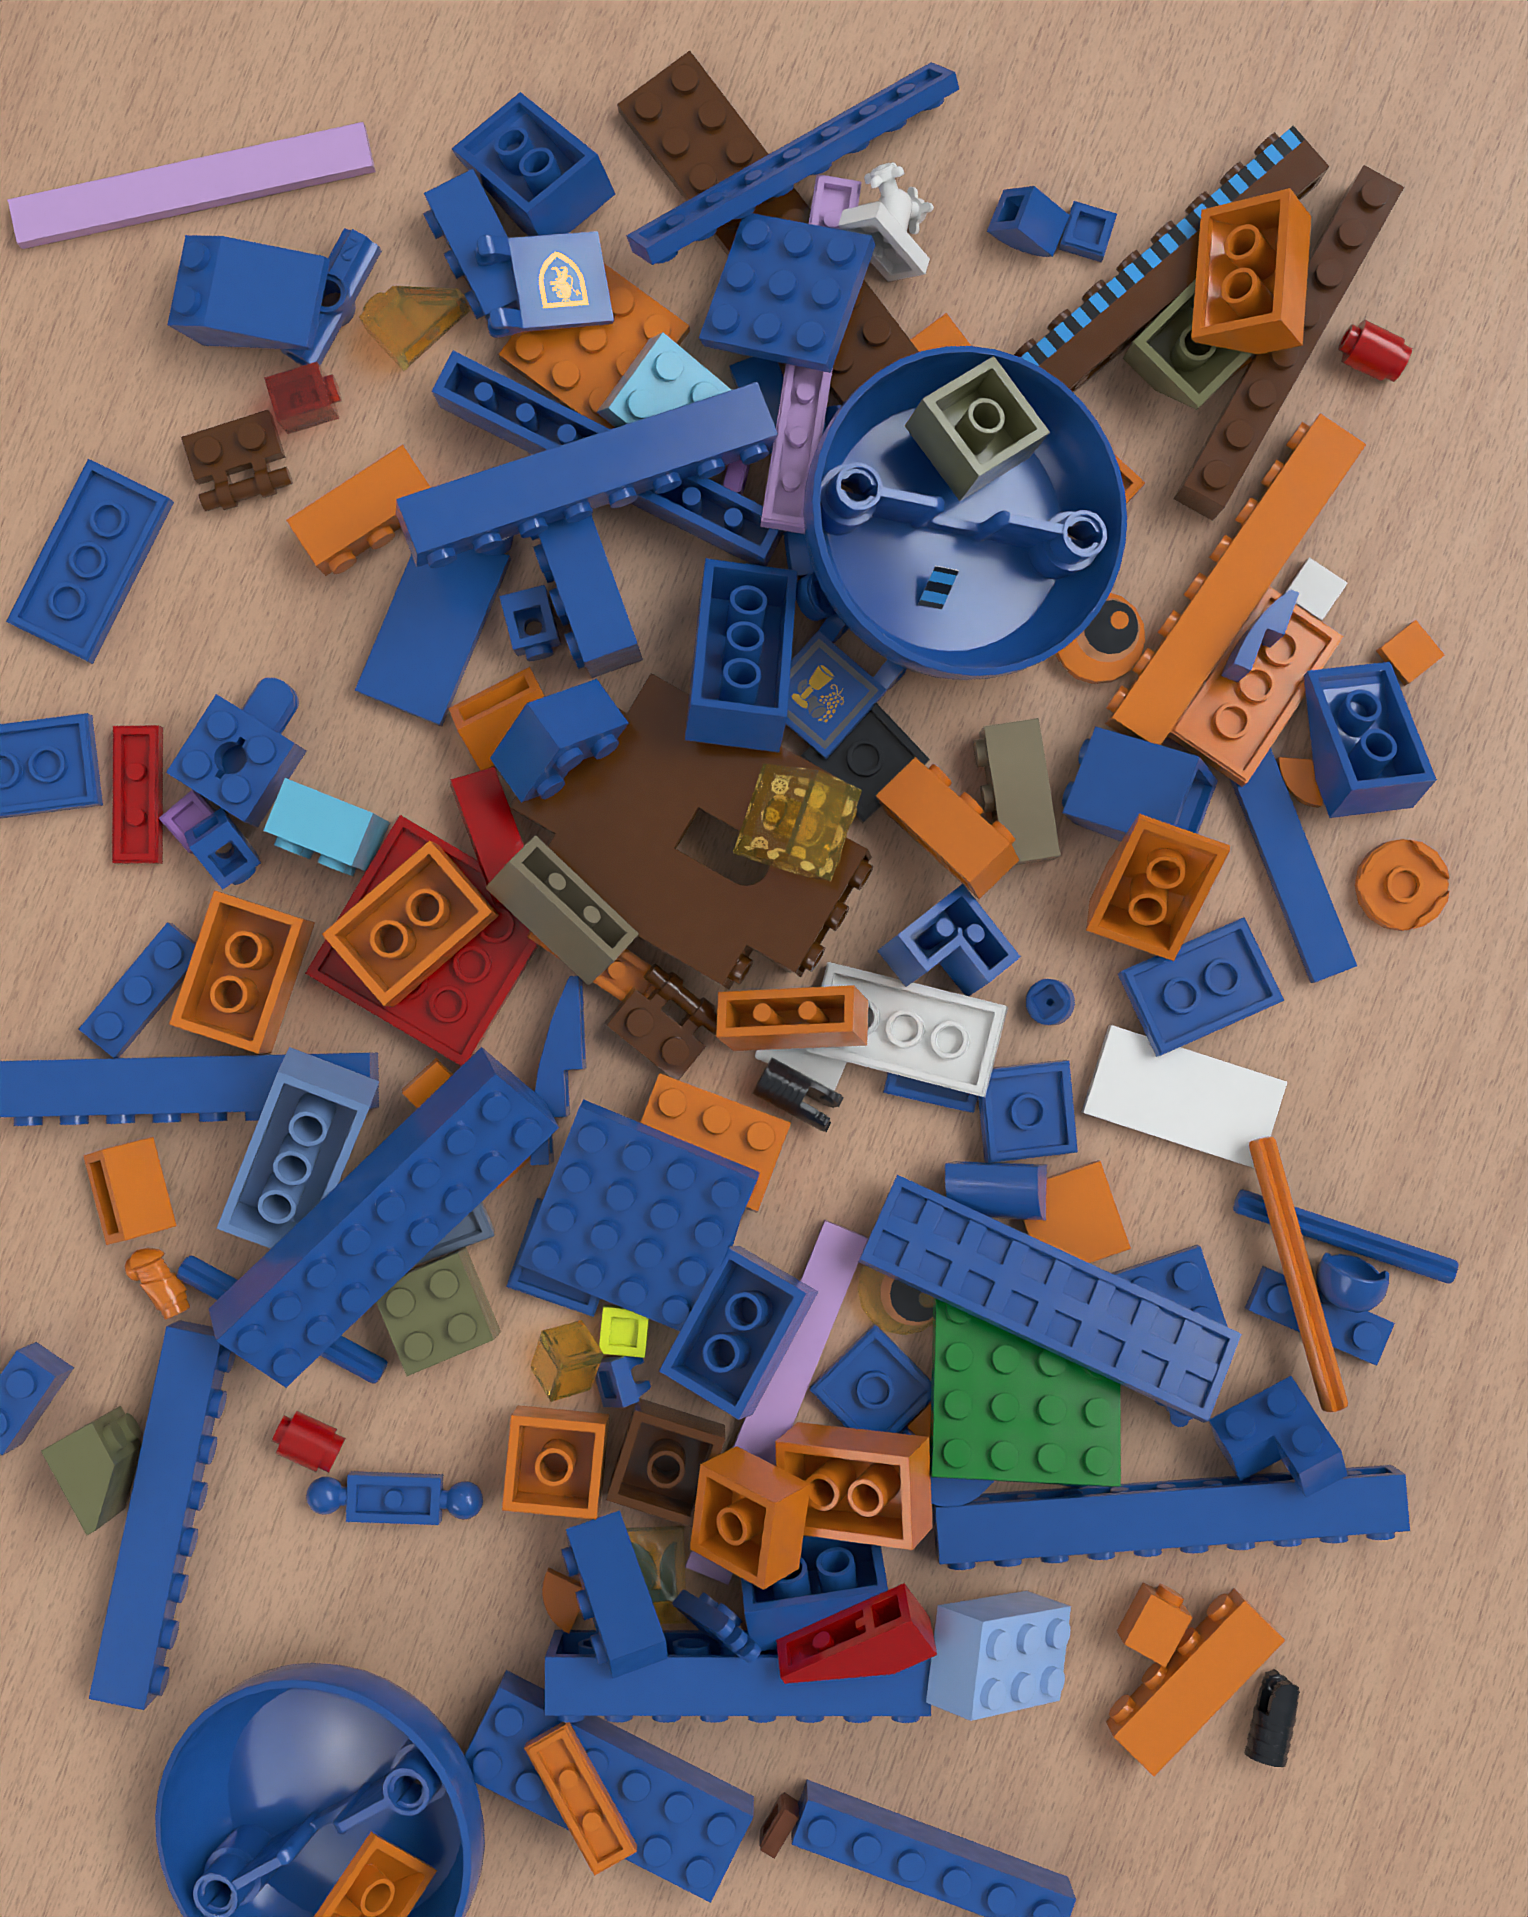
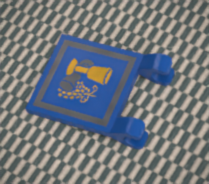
M837 613L825 620L815 635L791 660L788 712L785 724L825 759L830 756L884 694L905 675L907 670L887 659L874 677L868 674L834 644L849 630Z

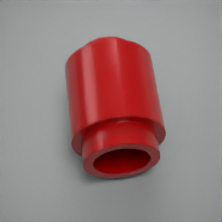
M1365 319L1358 327L1353 324L1349 326L1338 347V350L1343 352L1342 363L1379 381H1383L1386 378L1395 382L1405 369L1412 354V348L1404 344V338Z
M296 1411L293 1418L283 1416L272 1438V1442L279 1444L276 1451L277 1455L314 1472H317L319 1468L329 1473L346 1438L336 1434L337 1428Z

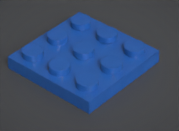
M753 213L742 218L699 336L700 341L704 347L831 373L876 246L872 235Z

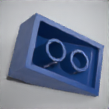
M521 92L452 148L455 156L468 170L474 169L485 190L528 236L570 233L615 195V191L598 154Z
M185 235L167 325L203 346L312 350L330 260L321 255L225 236Z
M1391 662L1307 671L1304 674L1314 774L1329 818L1413 808L1437 779Z

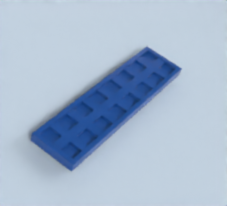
M899 1175L893 1181L858 1261L867 1267L1203 1423L1208 1422L1242 1335L1218 1322Z

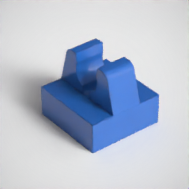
M614 1356L591 1362L603 1407L624 1408L639 1402V1397L651 1388L650 1380L634 1382L631 1373L634 1366L644 1363L643 1358Z

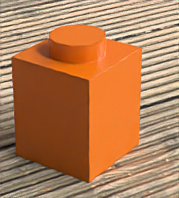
M1143 1582L1117 1629V1633L1123 1643L1166 1667L1193 1618L1182 1604L1185 1598L1161 1583L1155 1589Z

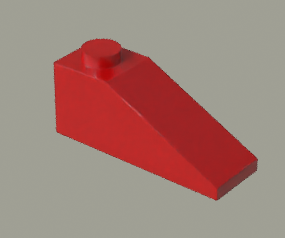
M905 1583L776 1640L780 1678L785 1684L890 1675L937 1655L931 1619Z

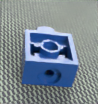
M264 678L258 682L242 709L216 694L166 773L243 822L259 827L277 799L284 779L291 777L307 752L304 748L281 735L298 709L299 698L296 691L282 680Z

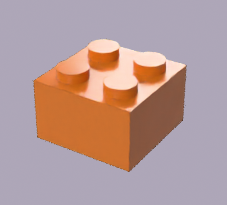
M518 1405L512 1413L510 1421L502 1511L597 1519L602 1500L610 1414Z
M737 1446L700 1464L690 1550L763 1590L799 1569L811 1484Z

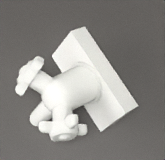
M894 162L879 165L864 177L866 184H871L872 188H879L881 193L879 201L843 210L838 224L845 231L872 235L876 246L870 262L888 282L926 274L930 258L907 233V228L909 225V232L911 234H918L920 230L919 224L925 219L927 213L931 212L934 208L932 203L924 202V200L918 198V190L915 187H909L907 193L902 189H898L895 178L905 173L903 168L897 166Z

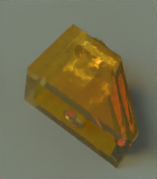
M392 286L385 293L379 292L372 296L365 304L363 313L359 318L371 337L405 371L468 314L470 308L465 296L458 288Z

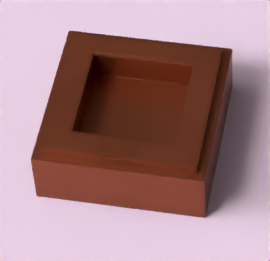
M785 1792L783 1795H780L760 1829V1850L774 1859L799 1819L798 1800Z

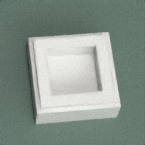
M1309 557L1283 595L1290 589L1299 592L1296 604L1322 621L1347 585V582Z

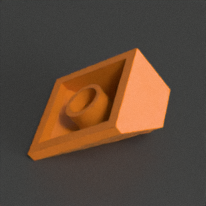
M370 1832L314 1917H407L437 1870L400 1847Z

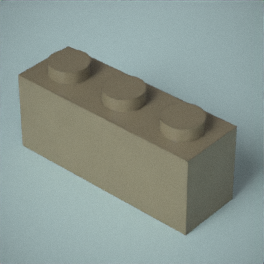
M1039 718L984 726L979 732L980 739L973 741L977 767H984L987 785L980 786L984 813L992 812L993 823L996 820L999 821L1016 839L1012 846L1019 861L1015 865L1058 858L1061 854Z
M536 835L485 887L587 985H590L606 970L639 934Z

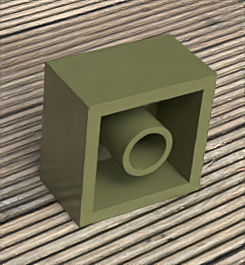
M994 356L924 397L905 424L906 429L959 501H962L1029 459L1050 433Z
M466 1247L409 1270L376 1302L406 1376L493 1341L501 1333Z

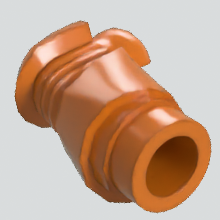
M149 1247L136 1250L126 1261L125 1272L131 1280L141 1281L140 1286L148 1295L155 1308L161 1311L163 1318L169 1319L189 1309L190 1305L186 1295L187 1288L177 1278L175 1273L170 1272L169 1267H167L162 1258L165 1253L160 1249Z

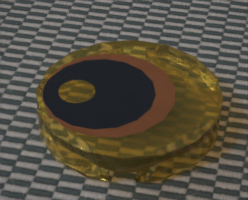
M865 1265L862 1267L857 1290L861 1307L872 1323L886 1332L900 1335L922 1332L933 1325L934 1297Z

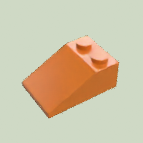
M1138 814L1107 862L1089 900L1086 931L1174 961L1230 852V845Z

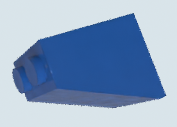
M1095 726L1091 739L1087 738L1081 746L1078 757L1080 768L1075 781H1070L1065 788L1062 798V806L1064 807L1062 813L1074 824L1120 842L1138 814L1198 834L1218 780L1199 756Z

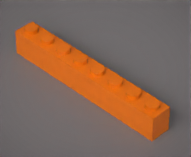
M1321 413L1309 426L1301 422L1286 444L1292 451L1285 462L1282 463L1276 459L1262 478L1260 483L1267 488L1258 501L1250 497L1236 516L1235 521L1241 524L1232 538L1225 534L1210 554L1209 558L1215 561L1213 567L1206 576L1199 572L1183 595L1190 599L1181 613L1173 609L1157 633L1164 637L1155 651L1147 647L1132 668V671L1138 674L1130 688L1127 689L1121 685L1109 701L1106 708L1112 714L1105 723L1107 726L1123 735L1158 745L1162 744L1366 446L1364 442Z

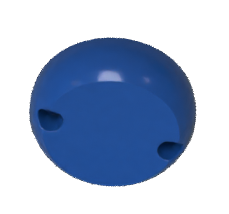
M975 346L935 348L899 359L877 372L855 390L835 413L819 441L810 464L805 486L803 509L805 540L811 565L820 587L834 611L847 627L868 647L895 664L931 677L952 680L990 679L1017 673L1046 660L1070 644L1096 617L1112 591L1121 567L1127 531L1125 489L1118 462L1110 442L1098 421L1085 404L1060 380L1043 368L1021 357L996 349ZM994 356L1050 433L1029 459L962 501H959L906 429L905 424L924 397ZM841 484L850 488L853 493L842 490ZM935 566L959 570L942 609L918 605Z
M323 1663L290 1664L263 1671L242 1681L214 1700L186 1729L167 1761L157 1794L155 1825L160 1864L169 1891L183 1917H314L370 1832L400 1847L437 1870L407 1917H465L475 1896L482 1873L485 1851L484 1819L476 1783L470 1766L458 1743L439 1718L410 1692L386 1678L358 1668Z

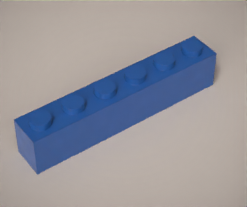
M808 1779L806 1780L798 1802L799 1819L791 1830L792 1845L984 1917L1071 1916L1076 1897L1067 1876Z

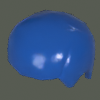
M1325 1253L1317 1268L1316 1281L1319 1290L1327 1301L1342 1310L1359 1313L1370 1311L1383 1301L1389 1286V1273L1385 1270L1379 1273L1372 1265L1356 1256L1344 1254L1331 1256L1330 1253Z

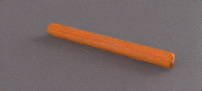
M1274 1137L1258 1138L1249 1143V1149L1320 1407L1326 1412L1340 1411L1348 1407V1400L1277 1142Z

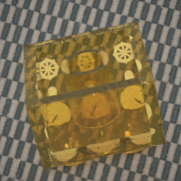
M763 764L733 853L804 877L831 881L834 871L840 863L841 851L850 824L856 816L857 804L862 790L820 770Z

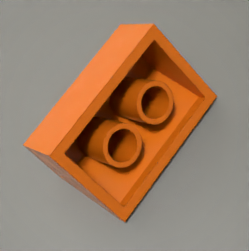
M1291 188L1201 210L1191 339L1195 343L1253 354H1263L1303 346L1312 216Z

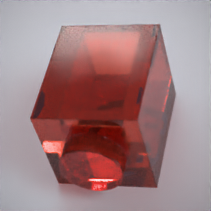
M318 362L264 377L277 422L287 434L340 419L335 403L342 401L337 381L333 374L326 375Z

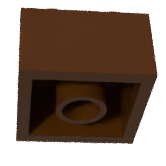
M639 1398V1402L634 1405L609 1482L606 1501L693 1527L700 1464L721 1454L726 1439L725 1425Z

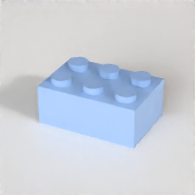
M1029 1591L938 1605L934 1631L937 1655L931 1658L926 1703L973 1721L1060 1701L1061 1691L1065 1683L1063 1671L1066 1645L1070 1638L1069 1620L1071 1606Z

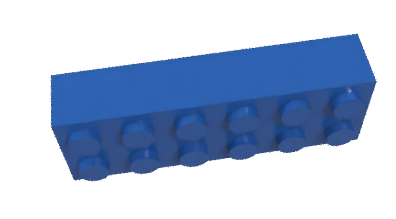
M506 1670L464 1756L470 1766L475 1783L569 1830L524 1749L526 1742L560 1724L561 1721L557 1720L556 1716H545V1689ZM585 1716V1719L582 1721L570 1722L638 1845L637 1852L625 1859L711 1903L754 1817V1796L598 1716Z

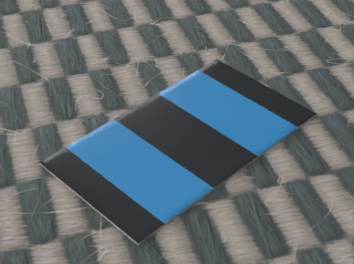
M935 566L918 605L942 609L959 570Z

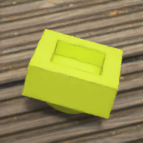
M604 1304L599 1354L645 1358L649 1318L620 1306Z

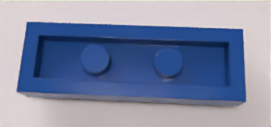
M167 922L80 1026L79 1030L111 1057L120 1058L184 981L196 942L173 923Z
M1262 1266L1245 1308L1300 1332L1285 1276ZM1317 1289L1333 1347L1377 1366L1395 1323L1369 1311L1355 1313L1342 1310L1327 1301L1321 1291Z

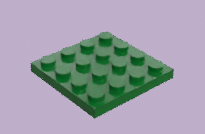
M933 1298L930 1426L931 1478L1121 1487V1384L941 1300Z

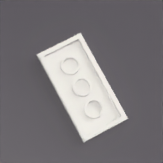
M827 962L821 987L854 985L868 999L867 1046L805 1048V1051L986 1097L1008 1006L916 983H911L905 987L900 979Z
M1109 1025L1081 1112L1255 1168L1249 1143L1258 1138L1271 1136L1287 1081L1181 1047L1156 1057L1147 1036Z

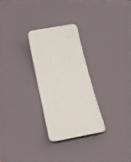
M805 1048L757 1050L755 1053V1058L768 1063L773 1057L832 1090H835L847 1063L846 1061L807 1052Z

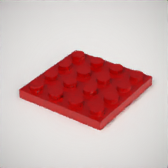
M399 815L338 919L429 841L439 845L494 909L495 906L489 891L485 888L487 884L478 860ZM505 906L496 908L495 911L499 916L394 1007L383 1006L326 939L305 974L462 1066L475 1054L539 945L527 937L530 930Z

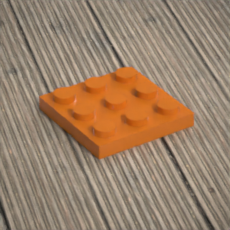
M604 263L614 317L613 324L516 333L510 337L498 355L501 361L561 405L609 429H613L615 427L599 415L597 411L648 340L664 332L680 346L690 333V326Z

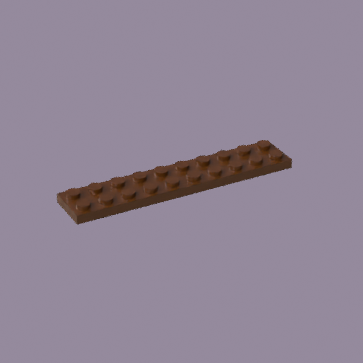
M691 51L681 56L617 104L620 115L686 201L769 155ZM793 187L787 194L771 197L755 206L756 208L753 214L809 224L811 209ZM732 219L718 227L713 235L727 256L731 250L741 219ZM863 280L832 369L829 390L840 405H843L855 390L877 372L899 359L919 352L865 280Z

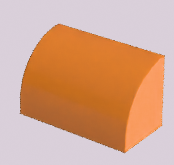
M531 667L448 708L459 735L480 771L494 766L490 757L526 703L546 697Z
M154 1137L102 1149L83 1156L106 1245L177 1226Z

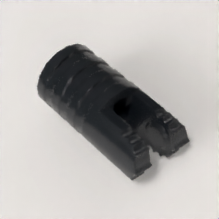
M773 1057L768 1062L752 1093L823 1132H827L831 1124L830 1118L823 1112L818 1111V1109L803 1102L805 1095L832 1108L839 1107L844 1098L841 1094Z
M1273 1669L1272 1671L1265 1672V1676H1263L1261 1681L1262 1685L1259 1689L1257 1703L1254 1706V1715L1251 1720V1729L1248 1733V1743L1244 1753L1250 1759L1273 1767H1286L1287 1756L1291 1747L1290 1742L1294 1732L1293 1728L1296 1723L1300 1691L1297 1685H1293L1287 1677Z

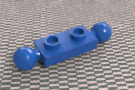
M351 1471L347 1476V1487H342L340 1482L332 1477H320L310 1484L306 1494L307 1503L315 1513L327 1515L338 1510L340 1506H346V1522L439 1525L442 1521V1509H448L455 1518L465 1520L476 1516L483 1505L482 1492L472 1482H458L449 1490H443L444 1474Z

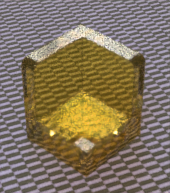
M580 1320L541 1331L531 1362V1370L550 1402L589 1391L594 1383L603 1352L584 1322Z

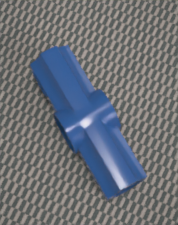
M344 228L328 258L330 264L323 294L324 299L330 293L341 294L340 299L331 307L321 306L312 350L280 349L283 354L290 357L296 363L308 369L318 371L340 328L348 324L354 317L356 310L355 300L382 252L380 247L367 236L354 229Z

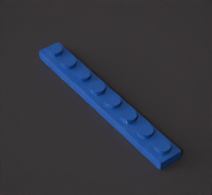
M930 62L626 235L632 252L651 265L672 260L678 254V250L694 241H703L712 237L718 227L732 219H741L754 212L755 206L771 197L787 194L793 189L795 183L809 175H818L827 171L832 166V162L842 156L864 150L868 147L870 140L884 132H892L906 125L907 119L919 112L939 107L943 104L945 97L959 90L956 73Z

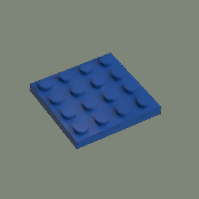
M583 1099L518 1265L680 1331L713 1269L721 1266L760 1172Z

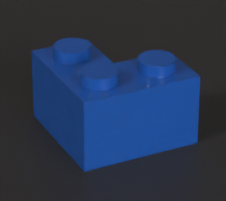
M595 679L526 703L490 759L521 803L537 796L547 799L564 787V777L569 770L580 764L582 760L592 756L596 759H601L613 752L619 745L617 738L629 723L600 682Z
M963 883L877 950L905 987L940 963L965 996L972 995L990 983L1021 957Z
M37 1342L17 1350L5 1369L0 1373L1 1455L23 1444L74 1369L73 1366Z
M1292 1376L1209 1419L1215 1441L1239 1481L1282 1460L1307 1498L1348 1476L1341 1449Z

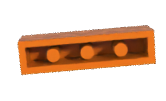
M1235 1588L1228 1595L1221 1594L1209 1605L1206 1612L1208 1616L1195 1629L1193 1627L1186 1629L1166 1667L1157 1662L1152 1664L1144 1673L1141 1680L1142 1684L1131 1696L1128 1694L1122 1696L1110 1709V1717L1106 1723L1113 1737L1154 1777L1285 1641L1275 1627Z

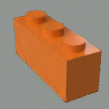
M402 444L286 521L316 567L325 576L331 572L333 574H340L351 568L357 562L356 556L368 548L378 549L393 540L396 535L394 532L401 528L396 515V499L431 487Z
M915 757L876 795V798L891 819L980 899L1019 861L1012 846L1016 839L999 821L996 820L991 825L980 816L984 811L969 794L963 792L958 796L950 789L949 786L952 782L939 767L932 764L927 768Z
M854 985L718 992L716 1038L733 1051L867 1046L868 999Z

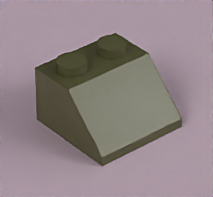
M1195 279L1132 342L1123 359L1155 391L1197 410L1253 353L1195 343L1191 339Z
M121 1406L41 1450L86 1535L96 1531L125 1509L138 1465L142 1445L139 1440L141 1431L134 1417L129 1413L125 1414Z

